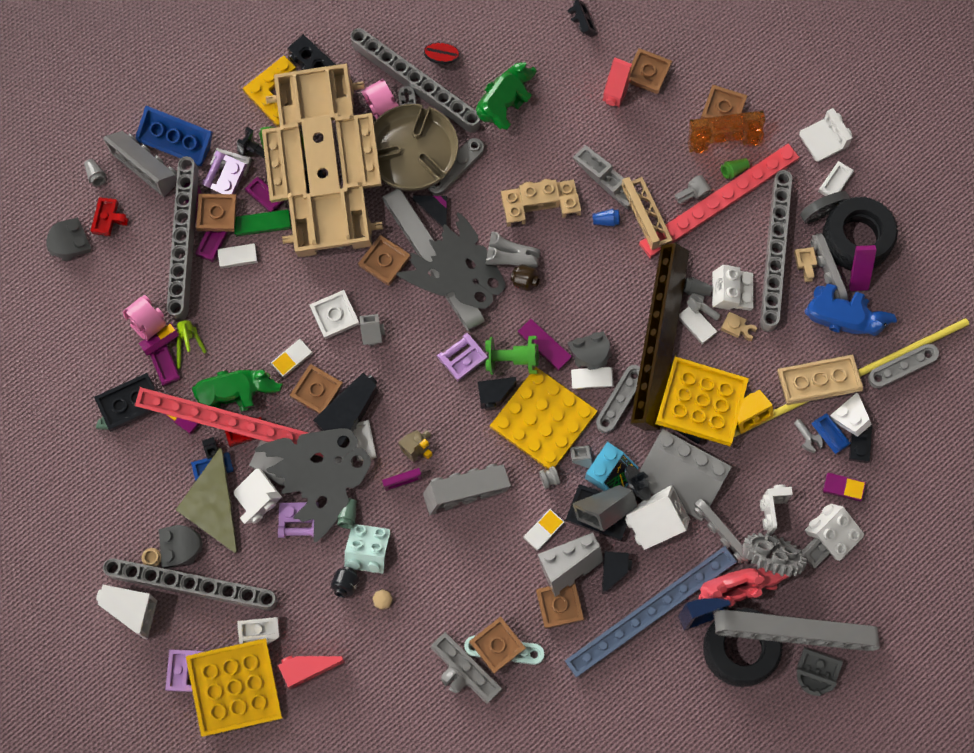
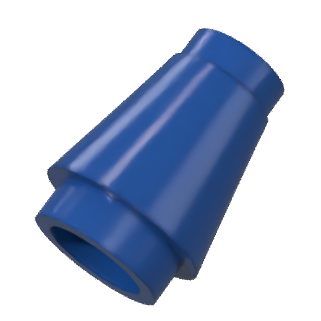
M612 208L594 213L593 225L613 227L620 225L619 210Z

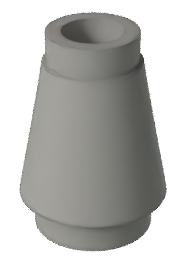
M93 159L86 160L84 166L89 183L95 187L103 185L106 182L104 171Z

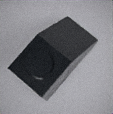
M516 377L479 381L478 391L481 409L490 411L500 407L516 387Z
M605 551L602 594L609 592L627 576L628 571L632 570V559H629V553Z

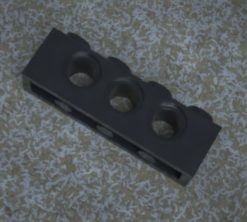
M304 34L287 48L288 58L293 64H298L301 70L336 65Z

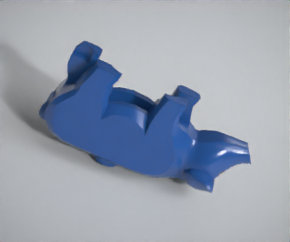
M832 284L817 286L813 294L814 299L805 309V314L813 322L828 326L833 332L844 331L851 334L877 336L889 324L897 323L896 316L892 313L883 311L871 312L867 308L870 300L865 299V295L855 292L851 302L845 299H834V292L838 287Z

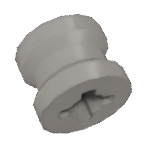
M554 466L550 467L549 470L539 471L545 489L550 488L551 485H560V480Z

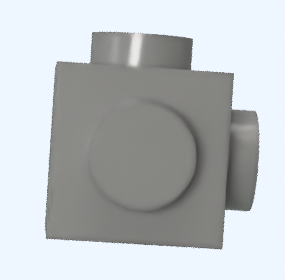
M379 314L360 316L363 345L382 343V335H385L384 324H380Z

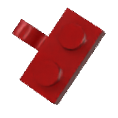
M99 197L91 227L92 234L111 236L113 223L122 226L128 225L129 219L126 218V214L116 213L119 203L117 199Z

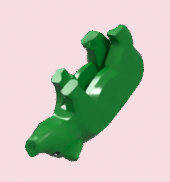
M526 62L516 63L497 77L494 82L491 81L485 87L486 93L477 104L476 113L478 117L484 122L494 123L499 129L507 130L511 125L506 117L507 108L512 106L518 110L532 96L524 84L535 76V67L527 68Z
M262 369L238 370L230 373L228 371H220L215 377L197 382L192 387V392L198 403L220 409L221 403L231 404L237 402L241 412L250 410L254 406L253 396L256 393H277L281 391L283 384L275 382L270 374Z

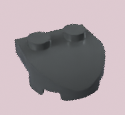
M78 217L58 222L49 230L46 247L52 256L55 255L62 258L63 261H71L74 256L91 252V246Z
M604 331L567 342L575 365L578 368L587 366L589 370L598 369L605 366L607 360L612 358L610 343Z
M183 525L159 529L162 568L167 569L180 565L188 566L195 562L194 559L198 553L202 552L203 546L199 533L191 527Z
M803 647L796 669L797 680L801 688L808 694L821 696L828 691H832L837 684L843 660Z

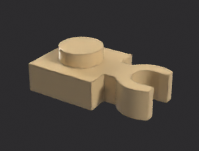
M729 312L721 331L737 338L742 334L746 340L752 341L753 336L749 335L748 331L756 332L757 327L745 325L746 319Z

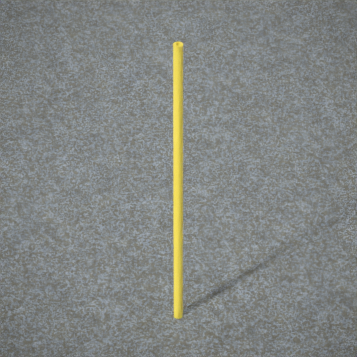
M965 318L858 369L859 376L862 377L873 369L914 349L968 326L969 321ZM807 402L792 405L785 404L773 410L774 416L760 423L759 425L766 423L786 412H789ZM738 427L735 430L734 437L741 435Z

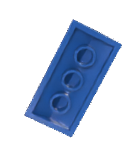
M146 105L135 138L140 143L180 159L186 156L191 157L198 166H202L211 147L213 132Z

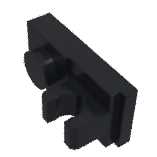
M575 0L574 6L568 9V13L571 15L576 12L571 21L574 23L579 22L580 31L592 38L597 35L587 6L581 0Z
M872 425L858 437L851 433L849 461L869 463Z

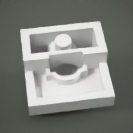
M722 265L712 272V307L726 310L732 308L752 310L753 273L740 271L739 267Z

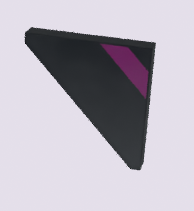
M413 196V201L442 228L444 224L447 225V196Z

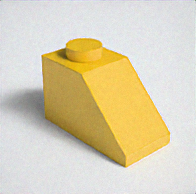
M761 390L750 393L743 398L738 416L740 434L774 416L773 404Z

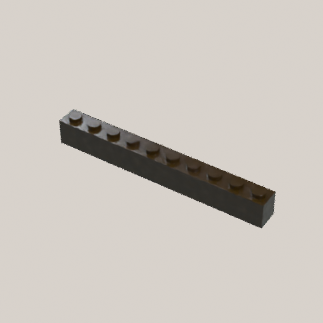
M677 243L661 245L630 422V424L644 431L660 430V425L655 423L669 378L690 251Z

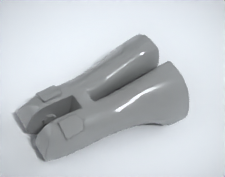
M491 232L485 265L519 266L523 264L537 268L540 250L513 243L504 239L497 232Z

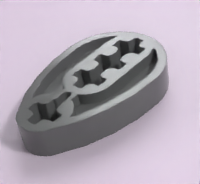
M846 191L827 195L808 205L800 213V216L805 224L813 223L829 215L838 203L848 198L850 199Z

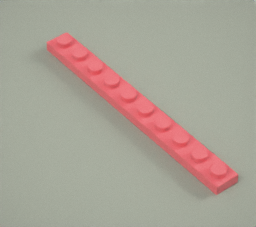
M786 144L667 223L666 227L673 240L672 243H675L774 177L779 171L798 161L799 156L789 144ZM656 231L660 241L666 239L664 233ZM646 238L639 242V245L650 259L660 253L661 247L651 250Z
M142 387L139 389L135 403L136 407L266 442L289 438L294 444H297L299 436L308 433ZM320 452L314 454L323 457V455Z

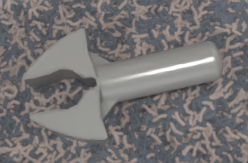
M693 293L688 298L687 304L693 312L696 313L698 310H701L714 320L720 318L718 312L704 304V296Z
M801 419L796 420L794 424L805 438V443L802 444V447L811 453H815L816 450L811 445L812 441L816 442L817 446L821 449L823 442L820 434L812 435Z

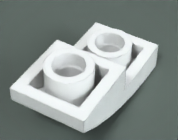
M601 367L593 370L588 368L571 370L572 389L574 390L614 387L612 367Z

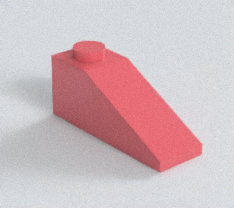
M616 57L610 69L603 101L610 106L620 107L628 90L632 64Z
M288 656L281 660L282 663L278 667L288 688L291 690L345 662L342 656H296L294 658Z

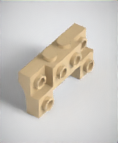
M544 179L537 183H523L519 185L518 189L501 191L507 227L511 226V223L520 221L522 224H526V212L557 208L559 206L562 218H565L566 214L576 213L577 216L581 215L574 180L556 182V180Z

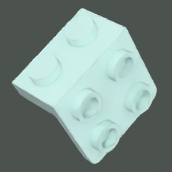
M359 524L353 525L345 549L344 567L383 574L390 530Z

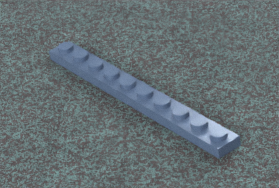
M724 546L564 662L576 678L700 590L705 582L718 577L736 564L737 561Z

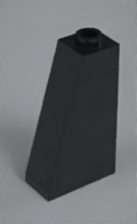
M362 373L313 420L315 426L321 431L346 428L353 432L378 392L377 381L371 375L366 376ZM340 436L337 440L338 445L342 448H345L349 442L347 436Z

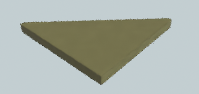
M219 448L178 505L176 511L228 549L237 553L238 547L236 545L234 520L232 518L231 499L223 456L224 451Z

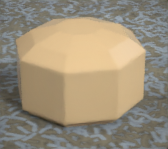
M386 590L375 592L372 598L375 607L380 610L389 608L393 601L390 592Z

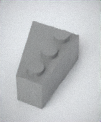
M593 533L538 554L542 571L555 597L560 594L559 591L564 587L574 584V580L580 575H586L603 562L600 546Z

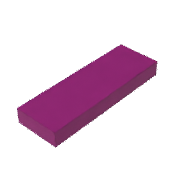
M875 245L856 246L849 282L850 291L869 290L877 250Z
M532 319L518 330L517 333L527 343L529 336H537L538 340H534V344H538L539 354L557 371L572 359V356Z

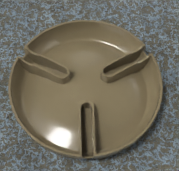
M405 104L386 111L374 122L381 180L387 185L407 191L426 189L439 183L454 166L458 154L457 134L448 118L432 107L424 109L421 104Z

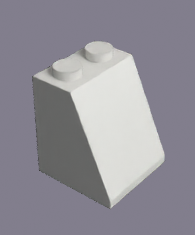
M671 485L651 496L647 501L637 504V507L626 515L625 520L628 527L633 528L637 544L639 546L642 545L645 550L687 531L690 518Z
M103 585L102 590L100 589L97 593L98 605L139 636L148 639L157 600L148 593Z

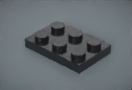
M148 373L94 397L110 432L154 412L135 406L140 387L156 391Z
M579 484L565 521L621 541L627 526L626 515L605 531L577 520L573 503L600 493L598 490Z

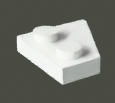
M858 393L854 394L830 415L833 422L857 437L872 425Z
M278 617L237 621L239 644L266 638L268 645L280 637Z

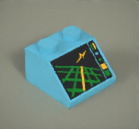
M607 442L586 472L585 479L603 491L618 485L626 487L628 482L624 473L625 468L630 465L638 470L639 467L623 451Z

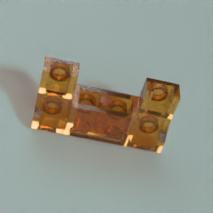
M764 110L690 120L687 141L689 152L702 153L708 150L709 144L743 140V145L750 146L762 143L764 137L763 126L766 121Z

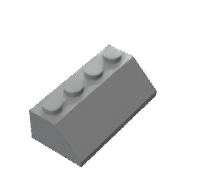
M120 131L106 135L103 138L110 153L163 197L176 186L177 172L170 166L167 168L163 160L157 155L155 157L151 155V151L142 144L140 146L137 143V139L130 133L127 135L125 132Z

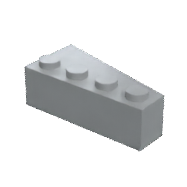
M491 464L486 466V469L479 470V468H474L466 474L454 473L446 479H442V477L432 479L423 496L430 516L436 514V510L443 507L445 511L453 509L459 502H462L464 505L477 500L478 496L481 499L504 493L511 485L504 464L499 466Z

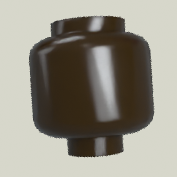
M521 264L513 269L511 281L516 288L531 291L539 285L540 276H538L536 268Z

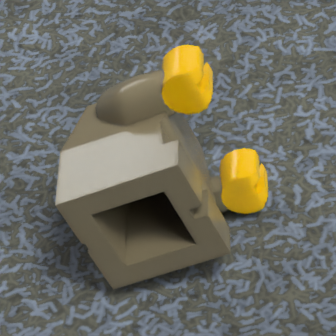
M416 430L407 434L398 442L401 451L414 463L418 460L417 457L420 454H423L426 459L433 455L429 449L426 450L427 446H429L427 439L431 436L428 430H425L422 434Z

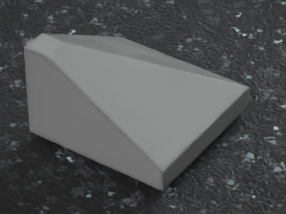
M589 445L570 447L572 463L590 468L592 459Z

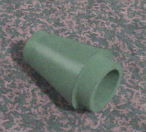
M348 498L347 506L337 517V525L345 529H351L356 522L357 501Z

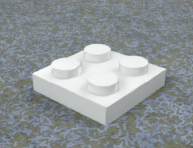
M344 290L310 304L324 339L360 325Z

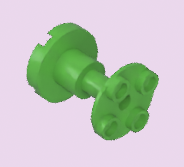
M529 336L527 346H513V350H495L494 338L490 337V340L485 341V350L489 352V359H486V371H490V374L494 375L495 361H513L514 365H528L529 374H538V370H534L535 366H539L538 344H534V340H538L537 336Z

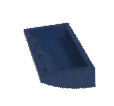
M706 598L687 602L678 615L683 630L685 631L715 620L714 613L720 610H727L731 603L730 600L719 598Z

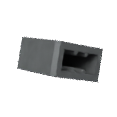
M618 485L573 503V507L578 521L605 531L635 509L637 503L633 490Z

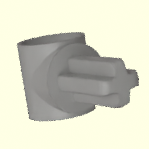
M698 175L688 183V188L675 195V199L679 204L691 198L701 200L708 196L712 189L704 177Z

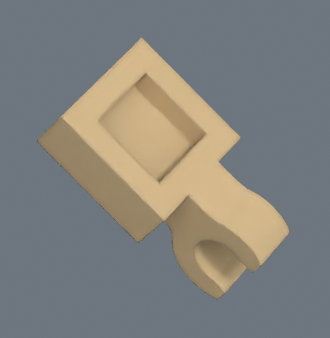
M814 247L796 249L794 256L797 269H803L805 283L813 282V268L817 266Z

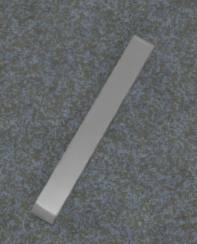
M357 28L351 32L350 37L354 50L404 86L412 87L416 95L466 131L474 133L479 130L480 118L476 110L365 30ZM427 89L433 90L432 92H426ZM442 99L448 100V101H446V102H444V103H443V102H440V100H442ZM457 109L461 110V112L456 113L454 111ZM469 120H475L476 122H475V123H469L468 121H469Z
M188 156L181 158L178 162L167 311L174 319L179 321L184 320L188 316L199 178V168L194 160ZM192 165L189 170H185L187 166ZM190 182V185L184 188V185ZM189 200L188 204L183 205L184 201ZM188 218L186 222L181 223L182 219ZM183 235H187L183 241H180ZM185 253L183 258L178 259L180 254ZM180 271H184L182 276L177 277ZM178 289H183L179 295H176ZM177 307H181L178 313H174Z
M781 170L776 174L772 185L760 327L766 332L774 331L780 320L792 175L785 170ZM781 179H782V180H784L786 183H785V184H782V183H780L778 180H781ZM777 197H783L785 200L780 201L777 199ZM779 213L783 218H778L775 214ZM773 231H779L782 235H776ZM772 248L779 249L780 253H775ZM775 265L779 270L775 271L770 266ZM769 283L776 284L777 288H771ZM771 300L775 302L776 305L770 306L767 303V301ZM770 318L774 321V323L769 324L766 322L765 319Z
M396 189L383 196L382 199L417 255L428 262H432L431 256H436V253L429 240L433 239L402 191ZM435 269L428 271L432 277L439 278V272ZM454 292L445 295V298L467 331L485 322L478 308L461 303L456 299Z
M108 559L103 565L104 573L114 580L266 611L273 610L278 604L275 594L267 589L119 559ZM113 565H118V570L115 573H110V568ZM132 569H137V574L134 577H129V572ZM155 572L157 574L156 579L148 581V576ZM175 576V583L167 585L168 578ZM190 580H194V587L191 589H187V582H189ZM214 584V590L211 593H206V586ZM228 588H233V595L225 597V591ZM247 592H252V599L245 601L244 595ZM266 596H272L273 600L270 604H263V599Z
M720 610L714 613L715 633L720 636L863 651H874L880 648L878 627L731 610Z

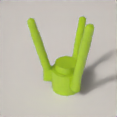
M189 320L177 323V332L179 334L177 337V369L181 368V338L185 340L187 352L191 351L189 339L193 335L204 354L207 352L197 333L196 327H192V322Z

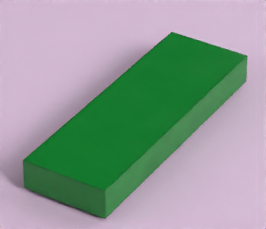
M289 210L237 216L235 219L236 237L291 229Z

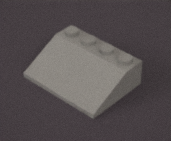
M662 429L639 472L644 471L648 475L646 480L649 482L648 486L652 495L672 485L687 514L702 522L703 518L701 519L694 511L696 508L694 504L699 499H702L710 507L732 466Z

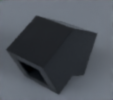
M214 437L202 440L207 459L212 458L218 451Z

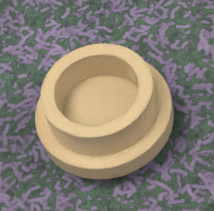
M155 548L145 550L142 554L143 564L157 567L161 563L160 551Z

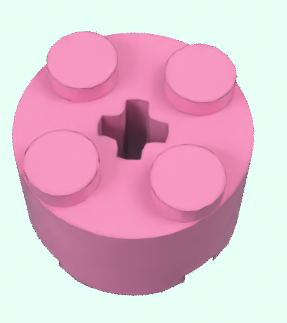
M384 79L361 91L376 120L386 111L398 106Z
M144 295L122 311V314L126 320L130 319L132 329L142 339L146 338V341H148L165 327L166 322L163 319L164 314L159 308L154 309L151 306L152 302Z

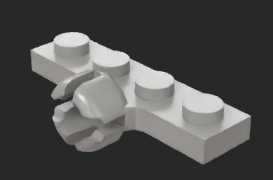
M446 632L431 645L430 648L448 665V669L442 674L441 680L447 686L454 679L449 688L453 693H458L465 686H468L488 704L502 690Z

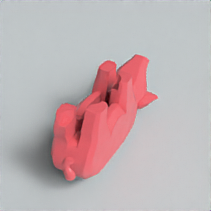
M746 568L705 582L700 588L699 599L730 600L731 605L729 607L734 606L735 602L761 596L763 588L777 590V584L789 577L786 574L782 577L779 573L773 575L772 571L765 572L764 568H759L758 570Z

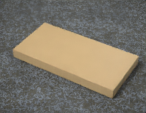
M853 355L780 368L777 371L786 405L863 391Z

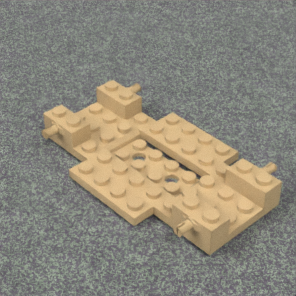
M347 63L274 74L276 95L266 96V103L277 102L280 127L263 129L262 137L270 201L272 203L289 200L293 235L282 236L283 244L294 242L295 253L298 257L317 255V250L352 245L354 249L371 247L372 231L383 229L382 221L370 222L365 204L364 188L382 186L373 114L354 115L353 110L354 90L365 89L364 81L352 82ZM332 120L336 122L343 188H340ZM299 125H302V131H303V140H304V148H305V156H306V164H307V172H308V181H309L310 193L307 192V183H306V175H305V167H304V159H303V150H302V142H301V134H300V126H299ZM322 134L324 139L322 142L316 143L313 140L314 136ZM326 169L328 171L327 177L319 178V170Z

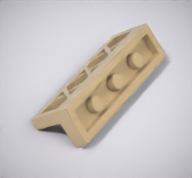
M630 177L622 179L624 194L651 250L659 248L661 245L672 243L673 240L643 178L641 177L631 181ZM635 185H641L643 189L641 195L636 192ZM641 199L649 202V210L644 208ZM649 215L657 218L656 226L652 225L648 217ZM656 231L664 233L666 239L660 241Z

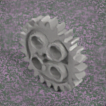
M759 532L758 535L755 533L752 536L748 535L744 540L742 547L743 555H747L746 559L752 560L751 564H757V568H764L765 572L772 571L773 575L779 573L782 577L784 574L788 577L791 574L797 576V573L801 574L806 566V555L802 554L801 549H796L797 545H791V541H784L783 537L779 539L776 535L770 536L768 533L763 535Z

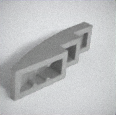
M585 145L573 156V159L599 186L629 210L631 206L622 189V179L624 178L613 170L610 163Z

